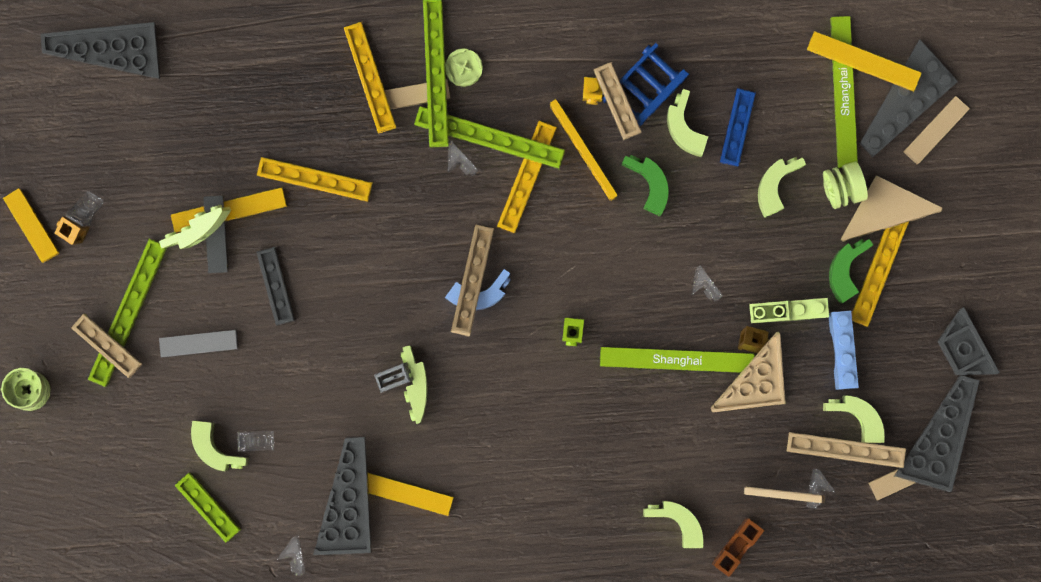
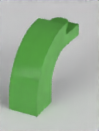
M625 156L622 166L641 174L649 184V197L643 209L661 216L668 200V183L663 171L655 162L647 157L642 164L640 159L635 156Z
M863 239L853 244L854 249L849 243L837 252L832 260L829 281L832 292L840 304L859 293L851 281L849 269L852 261L858 255L873 246L870 239L863 241Z

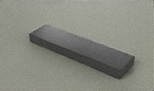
M224 195L204 196V211L206 213L211 212L210 208L218 205L224 207ZM224 221L213 234L206 238L208 273L228 272L226 227Z
M276 247L257 251L276 326L295 321Z

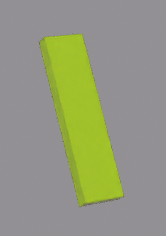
M190 472L175 485L225 543L241 530Z

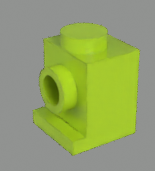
M564 319L562 341L566 342V346L577 347V343H582L584 320ZM571 329L576 331L575 336L569 335Z

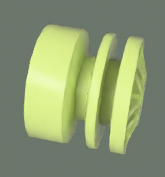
M857 162L843 165L842 174L837 167L833 168L832 172L829 169L823 171L825 193L834 209L840 208L841 204L847 206L848 196L854 204L867 200L866 182Z
M18 368L9 372L2 381L1 387L2 396L9 405L26 411H34L44 406L50 397L51 391L49 381L45 376L28 368ZM27 387H30V394H28V391L26 390Z

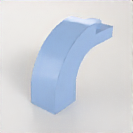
M504 269L490 288L480 292L476 310L489 308L505 296V293L500 288L503 287L505 289L511 281L508 271ZM456 282L445 296L447 300L456 306L461 285Z

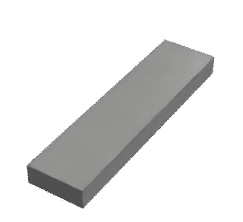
M236 330L159 338L161 357L238 349Z

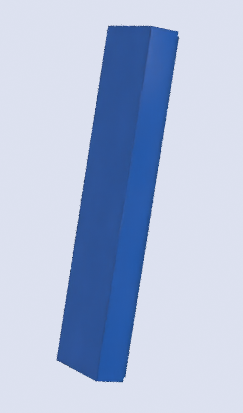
M736 89L719 163L739 166L756 92Z

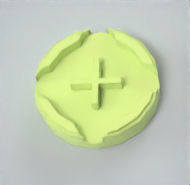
M465 48L457 49L446 60V75L457 86H471L482 75V61L478 54L472 50Z

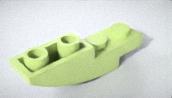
M218 205L210 208L211 212L209 213L204 211L195 214V218L189 220L190 226L181 228L182 232L178 234L172 232L165 235L166 239L159 241L161 248L179 245L180 249H185L197 245L221 226L231 211L230 207Z
M828 298L750 304L751 323L829 318Z
M409 345L403 347L404 352H401L403 363H408V369L411 371L409 375L413 377V385L406 387L407 391L404 392L406 402L411 403L412 410H409L411 420L419 424L422 422L427 404V376L424 362L416 364L412 348Z

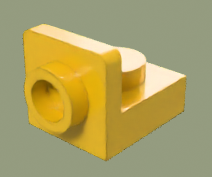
M584 77L583 101H587L586 104L597 105L598 102H602V89L597 78Z

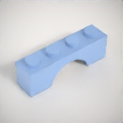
M851 311L829 313V327L835 352L836 390L859 388Z

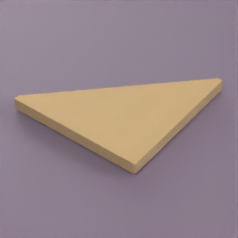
M875 176L867 191V200L860 203L841 241L845 242L852 238L868 235L908 221H914L934 213H940L943 208L883 178Z
M779 332L773 335L711 407L712 412L785 404L781 337Z

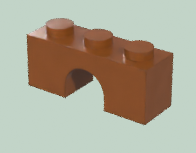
M745 518L711 564L730 577L740 564L742 556L755 544L764 530L749 518Z

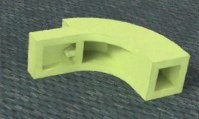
M683 89L681 94L677 93L674 102L677 107L670 105L668 108V129L671 137L681 149L692 155L702 157L708 136L696 133L687 126L684 120V110L690 91Z
M797 157L786 161L787 165H785L783 159H780L763 175L758 188V203L764 218L784 209L778 195L779 181L783 176L804 167L806 163L803 158L797 159Z
M842 396V403H840V399H829V403H823V411H845L853 414L859 420L861 425V442L884 443V428L881 418L876 410L866 401L853 396Z
M192 421V444L203 462L220 471H228L229 464H231V468L242 469L243 466H248L249 458L226 455L217 449L213 440L215 423Z
M663 500V508H659V505H648V508H643L644 517H669L674 519L682 531L683 548H703L702 529L696 517L688 509L678 503Z

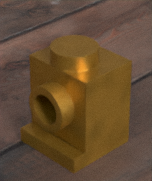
M64 216L57 222L55 234L71 245L83 243L90 227L82 224L72 216Z
M746 326L740 333L738 350L744 349L759 353L769 341V332Z

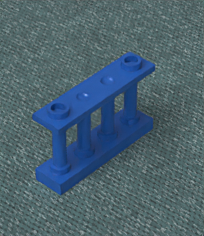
M656 43L653 46L648 45L642 52V58L619 80L621 85H624L644 104L643 107L645 109L641 114L639 112L636 113L632 109L639 127L689 75L684 69L680 73L678 71L675 72L655 53L658 48ZM648 58L655 62L670 77L671 82L667 87L660 84L641 66ZM636 71L657 90L658 96L654 100L652 98L649 99L629 80ZM605 96L603 97V100H602L604 103L607 102L606 99H605Z

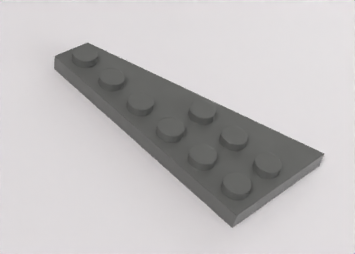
M154 22L40 34L43 54L160 79L156 25Z
M920 39L904 65L921 72L915 91L913 92L893 84L859 143L871 157H874L958 82Z
M962 375L957 378L905 458L904 468H899L894 477L952 492L980 380Z
M365 436L345 438L313 555L372 552Z

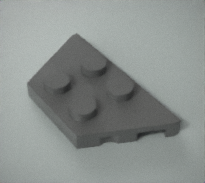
M965 308L959 309L937 341L955 375L998 374L999 371Z

